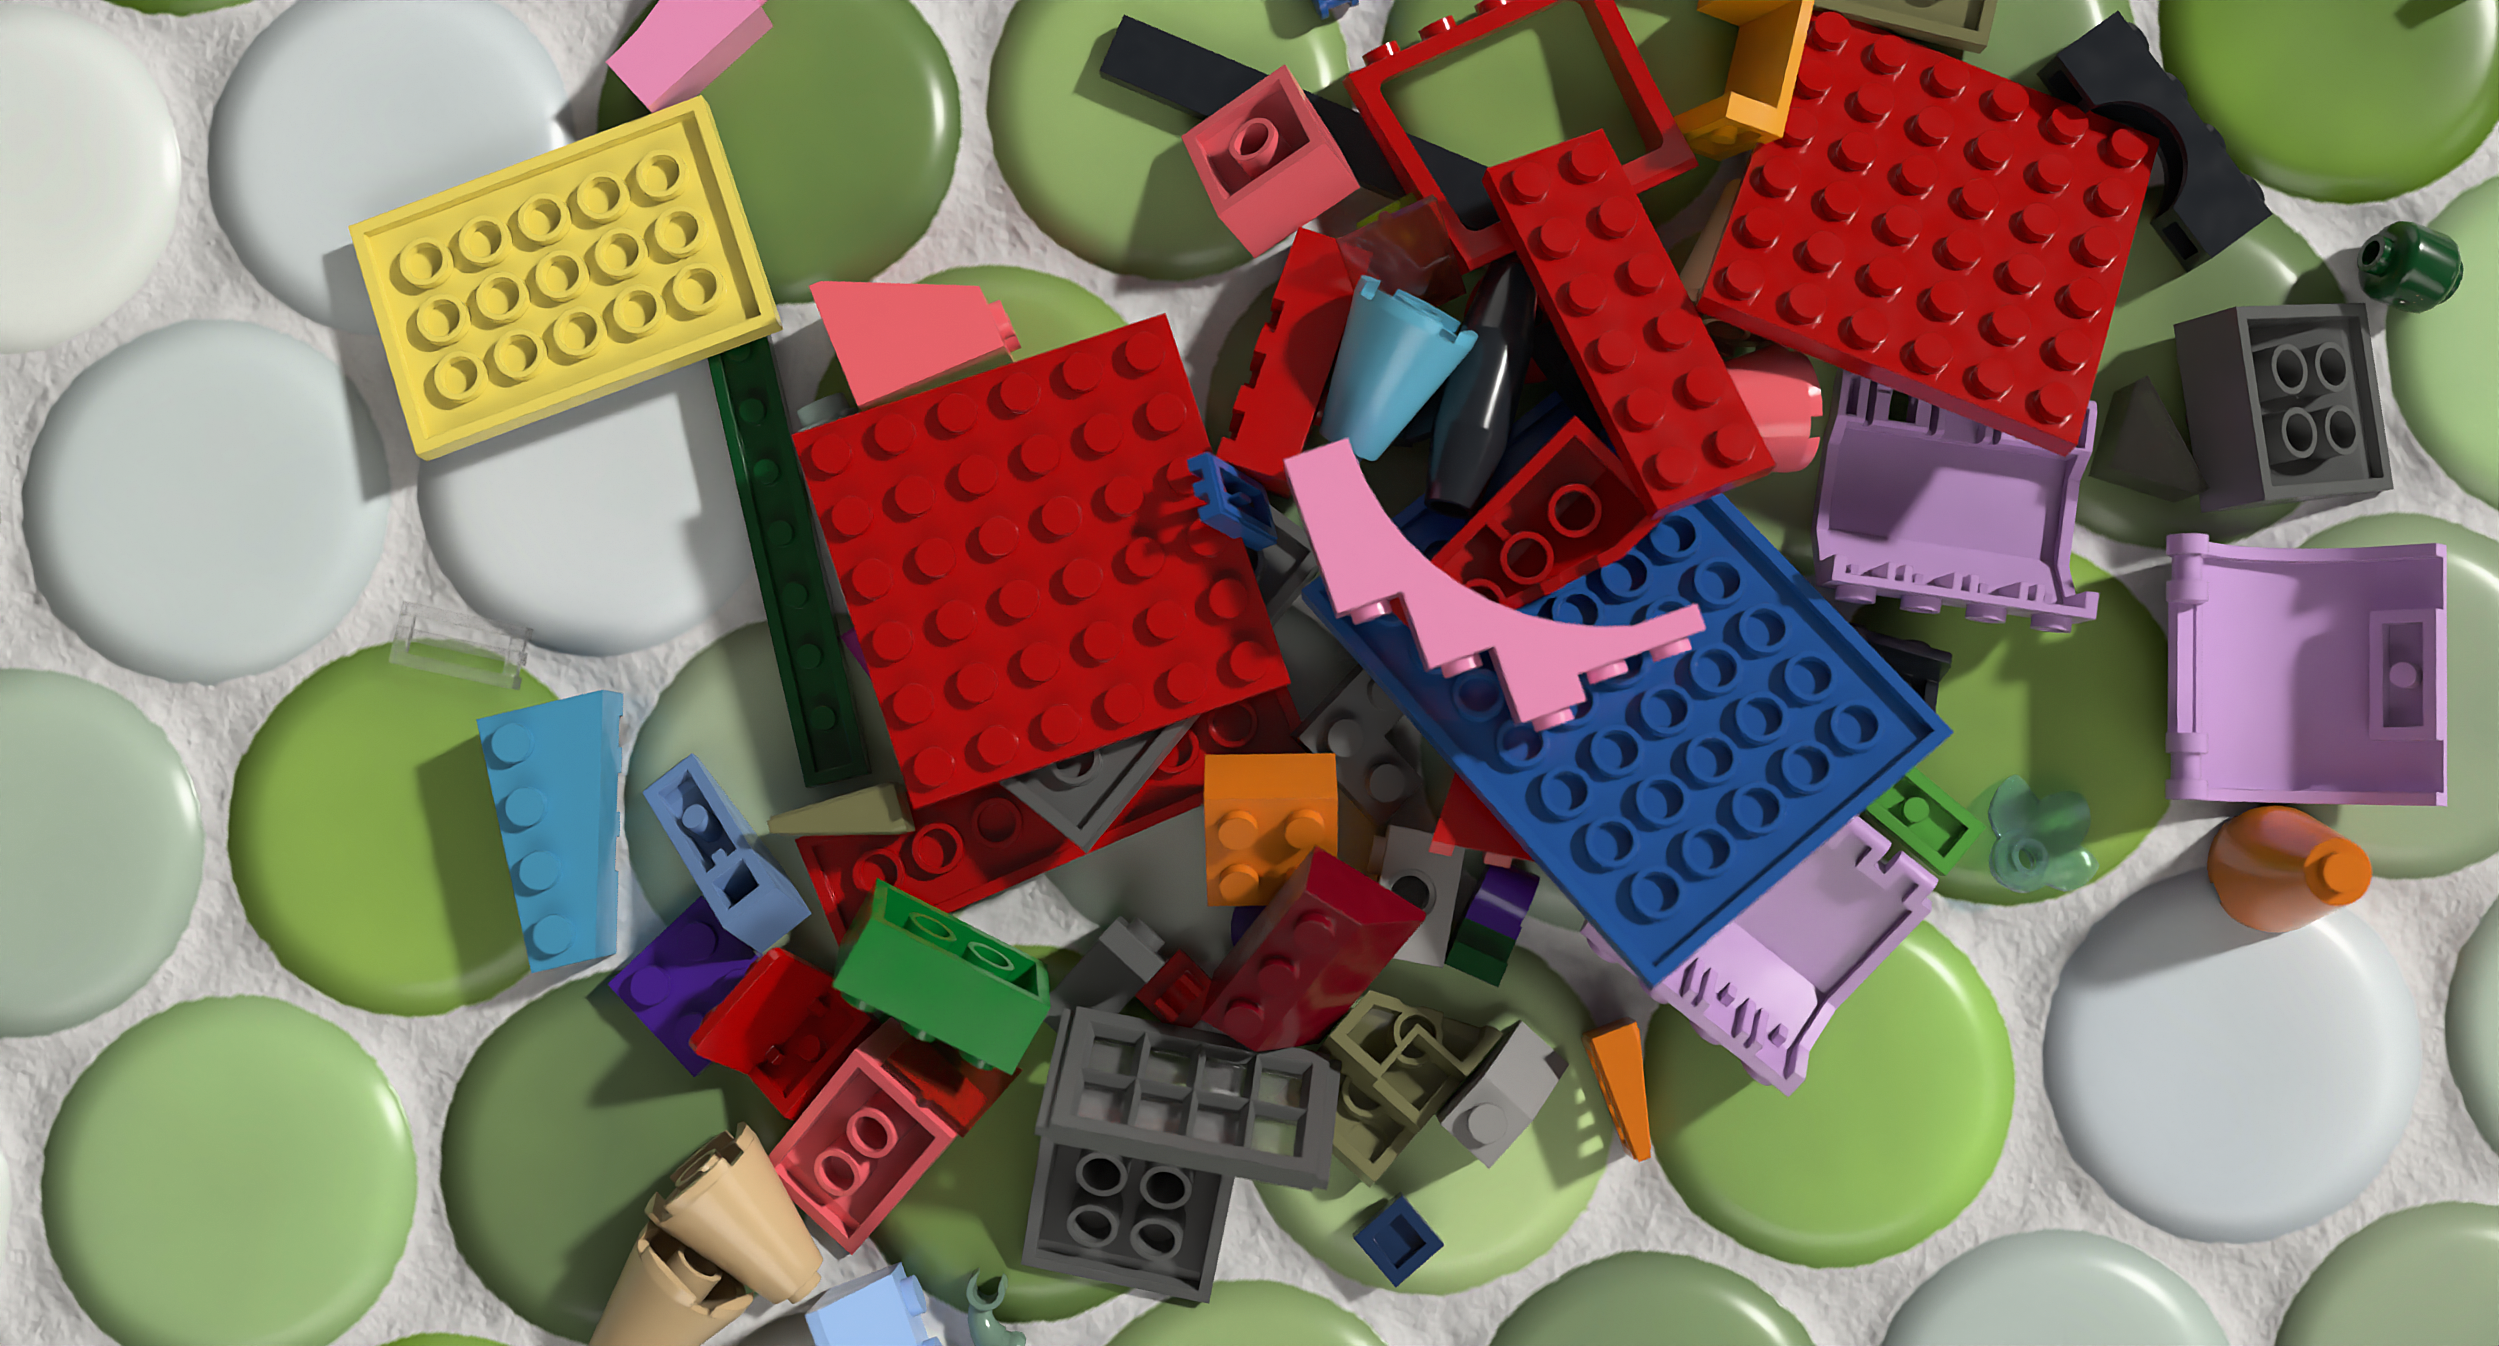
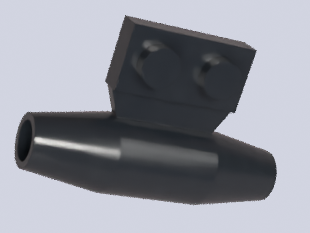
M1496 261L1489 265L1457 333L1458 335L1462 331H1474L1478 338L1473 348L1389 445L1412 448L1413 444L1430 438L1424 505L1433 512L1456 519H1471L1476 514L1508 445L1533 352L1538 295L1522 264L1511 261Z

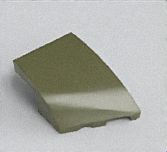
M1369 990L1316 1051L1330 1054V1059L1342 1061L1332 1154L1370 1188L1413 1137L1426 1125L1460 1083L1468 1077L1503 1034L1492 1026L1477 1027L1444 1017V1012L1425 1006L1410 1007L1402 1003L1398 998ZM1292 1078L1277 1095L1274 1102L1280 1105L1299 1108L1302 1079Z

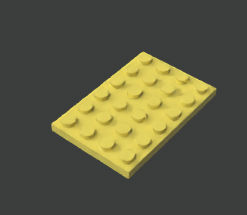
M702 95L348 226L415 453L425 461L433 460L784 330L710 106Z

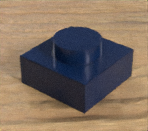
M1401 1191L1352 1234L1353 1239L1395 1287H1398L1445 1245L1440 1236Z

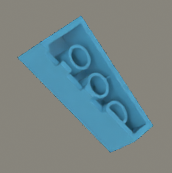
M599 690L476 719L531 973L616 954L619 871L615 870L616 836H620V812H617L618 773H621L622 747H619V717L623 716L624 693Z

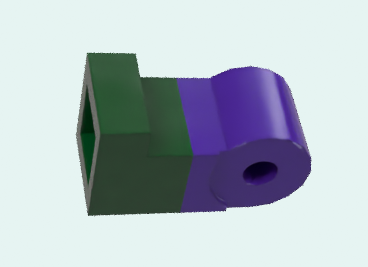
M1486 864L1448 941L1444 964L1498 988L1507 969V961L1521 932V923L1536 894L1540 876L1514 864H1511L1510 868Z

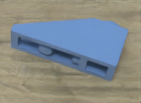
M693 753L642 792L722 927L759 953H763L812 914L783 867L700 759Z

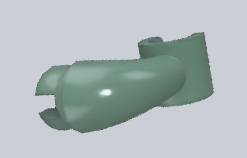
M977 1268L973 1271L966 1288V1296L969 1301L967 1320L974 1345L1025 1346L1027 1338L1022 1332L1007 1331L1006 1327L1001 1325L993 1316L992 1309L997 1308L1002 1303L1008 1288L1007 1276L1003 1273L997 1293L986 1295L977 1287V1278L980 1273V1268Z

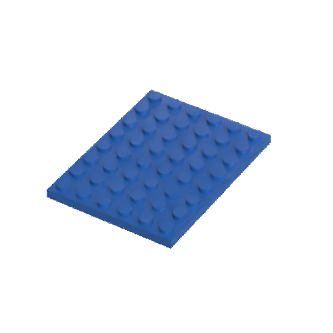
M1556 390L1513 423L1507 448L1478 510L1572 416H1575ZM1609 436L1601 439L1600 441L1620 460ZM1424 493L1393 517L1391 521L1405 539L1429 561L1470 519H1456L1433 512L1424 505ZM1723 493L1666 514L1623 558L1566 584L1564 587L1515 610L1525 615L1559 623L1612 627L1634 626L1697 604L1706 628L1703 631L1688 636L1692 649L1653 662L1649 650L1624 658L1628 668L1627 672L1593 684L1589 683L1586 672L1577 675L1586 701L1570 706L1574 719L1535 732L1531 720L1517 725L1514 724L1488 650L1479 653L1483 665L1448 678H1444L1441 667L1425 672L1411 630L1393 612L1354 625L1351 614L1336 619L1321 575L1301 590V597L1306 605L1650 992L1940 747L1954 732Z

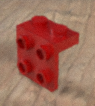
M776 947L757 958L746 970L744 978L721 1004L706 1013L700 1023V1027L689 1039V1046L698 1056L747 1074L783 1117L797 1121L851 1053L874 1033L882 1023L872 1012L860 1010L841 997V990L832 986L833 973L782 948Z

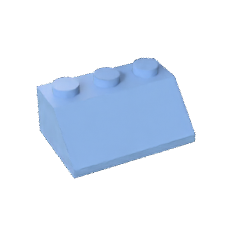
M902 1262L829 1288L805 1314L816 1346H942L938 1337L935 1336L929 1339L920 1315L927 1311L921 1285L915 1275L906 1276Z

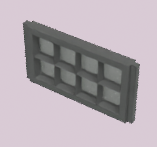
M1078 1006L1076 1010L1063 1008L1034 1135L1048 1137V1142L1312 1191L1313 1187L1327 1190L1342 1061L1330 1059V1054L1295 1047L1255 1052L1226 1034Z

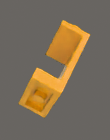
M1815 0L1698 1L1697 11L1740 27L1723 96L1673 117L1692 152L1722 161L1752 149L1757 142L1766 144L1783 137Z

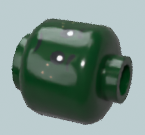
M2397 221L2384 227L2379 233L2366 240L2357 258L2361 290L2370 299L2405 312L2422 313L2434 308L2438 304L2446 302L2458 289L2463 277L2464 268L2458 244L2448 235L2414 222Z

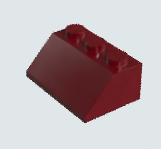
M1315 845L1215 969L1200 1019L1255 1052L1319 1044L1425 921L1426 912Z

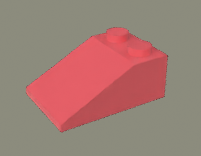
M891 1016L851 1053L768 1157L791 1200L846 1251L853 1255L984 1107L986 1102L913 1035L904 1030L900 1023Z

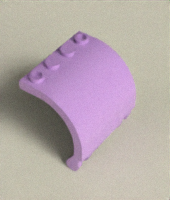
M2184 533L2166 536V556L2172 557V580L2166 581V602H2168V733H2165V753H2171V779H2165V799L2290 804L2447 806V545L2426 543L2358 548H2260L2209 542V535Z

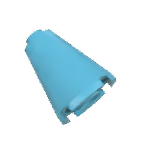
M1365 275L1360 277L1355 287L1319 428V433L1328 440L1326 445L1348 438L1358 465L1363 458L1376 461L1469 353L1478 338V335L1472 330L1462 331L1456 335L1455 333L1461 324L1460 321L1398 288L1393 297L1378 290L1381 283L1380 280Z

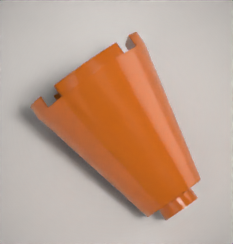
M2284 805L2255 807L2227 821L2215 835L2207 859L2210 883H2214L2216 891L2223 902L2219 903L2226 913L2246 927L2265 932L2280 933L2297 930L2359 900L2368 890L2372 879L2370 860L2359 845L2309 814Z

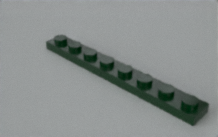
M768 335L707 359L806 788H814L872 774V769L803 470L791 436L794 434L773 340L772 336Z

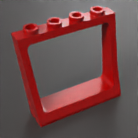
M1483 0L1474 6L1478 16L1457 25L1453 15H1449L1420 29L1418 33L1422 42L1400 50L1397 41L1394 40L1369 51L1362 56L1366 67L1348 74L1342 81L1346 91L1455 278L1515 252L1516 249L1502 221L1480 231H1470L1462 224L1381 94V84L1561 3L1575 1L1582 7L1645 144L1644 156L1622 165L1637 195L1682 175L1699 166L1661 96L1614 0Z

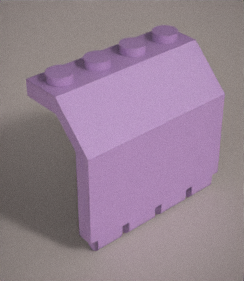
M1857 816L1654 990L1650 992L1639 978L1638 982L1652 999L1662 1004L1670 1003L1689 1018L1692 1028L1704 1040L1713 1045L1721 1044L1741 1060L1746 1072L1753 1079L1765 1086L1772 1084L1789 1097L1805 1081L1809 1051L1836 1009L1931 912L1932 901L1926 897L1936 887L1939 879L1902 850L1897 852L1884 865L1879 860L1889 850L1892 842ZM1585 918L1580 933L1587 938L1591 949L1603 960L1609 963L1618 962L1636 976Z

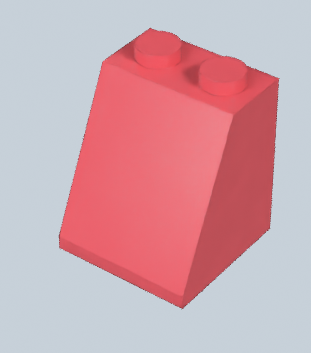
M819 281L809 285L857 406L862 411L1013 363L1014 360L1011 352L1021 349L1013 325L1000 299L988 303L980 286Z

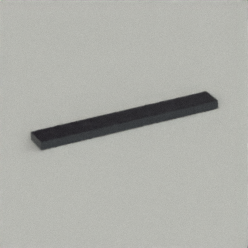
M1125 14L1099 70L1100 77L1203 121L1268 76V74ZM1302 89L1340 147L1359 186L1415 209L1360 113ZM1406 133L1436 184L1467 229L1470 231H1480L1501 221L1482 183V178L1488 166Z

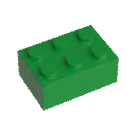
M876 878L839 946L832 986L841 990L840 995L846 1002L866 1012H875L876 1009H879L899 1019V1023L904 1030L921 1040L933 1042L938 1038L958 1048V1052L963 1059L982 1070L992 1071L996 1067L1012 1075L1051 1008L1048 966L1046 963Z

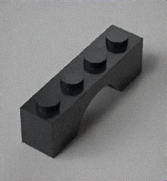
M2119 11L2113 13L2059 52L2037 73V76L2053 97L2075 105L2085 114L2091 111L2160 139L2157 154L2164 173V190L2160 205L2151 219L2150 225L2187 273L2215 257L2273 214L2264 203L2265 196L2259 184L2251 176L2239 170L2226 153V144L2221 134L2212 125L2203 123L2188 103L2187 92L2183 84L2174 75L2162 69L2149 52V43L2144 33L2135 24L2127 22Z

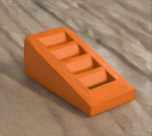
M1624 1017L1582 1033L1583 1037H1581L1623 1150L1633 1160L1641 1162L1651 1158V1142L1640 1030L1637 1027L1636 1020Z

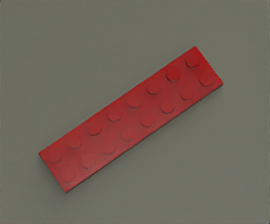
M1287 686L1201 714L1087 854L1204 805L1205 755L1307 754L1290 736L1302 721ZM999 783L917 810L913 809L908 791L905 792L915 824V831L906 834L808 835L795 839L838 946H840L844 935L876 878L949 914L1087 855Z

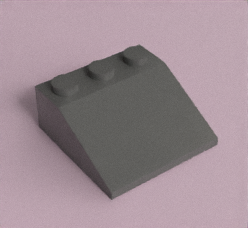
M2365 303L2236 306L2173 324L2177 346L2176 357L2181 373L2186 407V423L2190 433L2196 473L2195 484L2199 493L2201 513L2249 509L2394 489Z
M1084 1086L1078 1116L1120 1124L1126 1093ZM1141 1096L1135 1127L1178 1135L1183 1104ZM1198 1107L1193 1138L1235 1145L1240 1115ZM1041 1136L1021 1265L1209 1304L1235 1177L1048 1142V1137Z

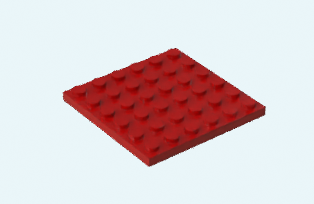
M1812 10L1783 137L1766 144L1757 142L1752 148L1695 309L1708 316L2066 457L2078 444L2160 139L2091 111L2085 114L2073 104L1867 23L1845 18L1836 12Z
M1166 313L791 435L907 791L915 810L1291 684L1242 537L1232 538L1207 525L1200 519L1198 508L1209 504L1195 497L1192 484L1203 479L1189 472L1187 459L1205 452L1214 454Z

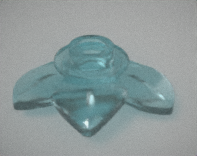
M2016 774L2008 777L1997 788L1988 810V819L1997 838L1991 848L1989 868L1999 884L2018 893L2033 892L2045 885L2065 892L2082 887L2091 880L2100 865L2086 848L2080 846L2088 834L2091 823L2090 809L2086 798L2082 794L2073 791H2062L2050 794L2039 800L2028 784ZM2020 849L2028 856L2031 865L2030 869L2025 868L2020 863Z

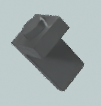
M1122 916L1118 917L1050 993L1051 1008L1043 1021L1056 1033H1058L1063 1008L1076 1010L1078 1006L1118 1014L1145 983L1165 964L1168 958L1159 951L1165 942L1138 917L1130 924Z

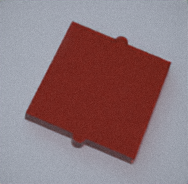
M1433 194L1391 214L1388 211H1382L1378 215V220L1336 239L1353 291H1355L1360 277L1365 275L1380 280L1381 283L1378 290L1391 297L1400 289L1434 307L1441 306L1467 293L1438 200Z
M910 1035L885 1060L881 1067L916 1097V1103L919 1107H928L962 1138L965 1137L1023 1071L1019 1066L1016 1067L1012 1075L996 1067L992 1071L982 1070L963 1059L958 1052V1048L938 1038L933 1042H928Z

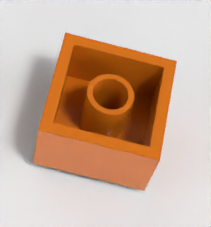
M1335 753L1205 755L1204 818L1207 906H1267L1315 845L1337 858L1338 794Z

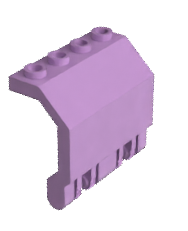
M1838 367L1833 385L1829 420L1824 432L1810 533L1816 585L1818 587L1836 589L1835 599L1849 603L1875 604L1876 595L1901 599L1900 609L1917 613L1939 614L1941 605L1966 608L1965 619L1977 622L2002 624L2006 623L2007 615L2031 618V629L2044 632L2071 633L2072 624L2096 619L2099 593L2086 591L2076 594L2069 568L2080 480L2093 450L2097 419V404L2095 401L2089 400L2077 446L2066 457H2063L1910 395L1908 396L1909 404L1906 422L1888 420L1893 389L1872 380L1870 383L1869 379Z

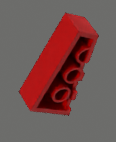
M1298 227L1270 307V311L1273 312L1270 322L1264 323L1254 348L1249 369L1252 372L1250 381L1241 385L1233 406V415L1229 426V431L1232 432L1230 439L1222 437L1216 453L1217 458L1264 485L1267 493L1287 500L1290 498L1291 490L1283 470L1284 460L1311 451L1307 449V445L1314 425L1320 426L1329 392L1327 387L1336 365L1355 287L1362 275L1375 279L1378 276V273L1367 270L1371 250L1302 227Z

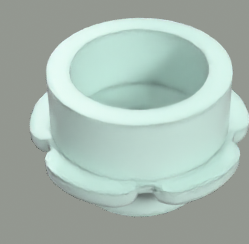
M837 393L819 399L797 411L803 426L798 432L858 413L857 408L849 407L844 393Z

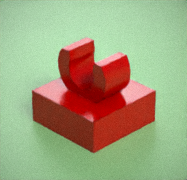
M1180 948L1135 996L1161 1022L1193 1028L1201 1020L1211 978Z

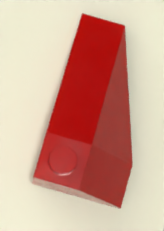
M1572 416L1429 562L1469 590L1494 603L1516 610L1588 573L1623 558L1665 515L1650 520L1622 462L1576 416ZM1399 597L1391 599L1389 603L1392 612L1410 629Z

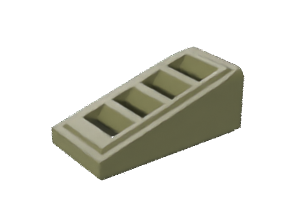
M887 782L771 816L770 820L767 821L770 834H779L780 836L896 835L915 831V824L903 784H899V782Z

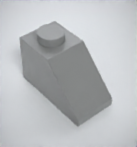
M1520 1020L1435 1115L1439 1123L1490 1169L1534 1120L1569 1064Z

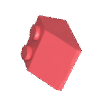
M1285 64L1181 136L1217 216L1254 258H1257L1297 231L1298 227H1303L1360 188L1340 147Z

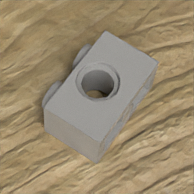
M1387 825L1385 837L1373 836L1367 873L1378 875L1377 883L1390 891L1393 884L1399 878L1408 875L1418 877L1426 889V898L1420 907L1421 910L1426 912L1425 921L1393 958L1443 968L1465 848L1454 846L1452 856L1431 853L1428 850L1434 833Z

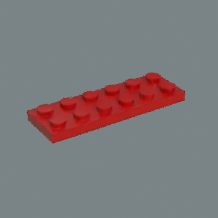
M1603 129L1486 168L1482 183L1650 520L1769 475L1776 466V463Z

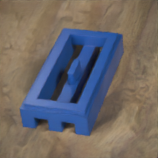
M1209 452L1187 459L1189 472L1203 479L1192 484L1195 497L1209 504L1198 508L1202 522L1232 538L1242 537L1244 544L1256 551L1277 544L1276 539L1278 537L1264 485ZM1251 502H1253L1254 508L1251 507V506H1249V505H1247V504H1250Z

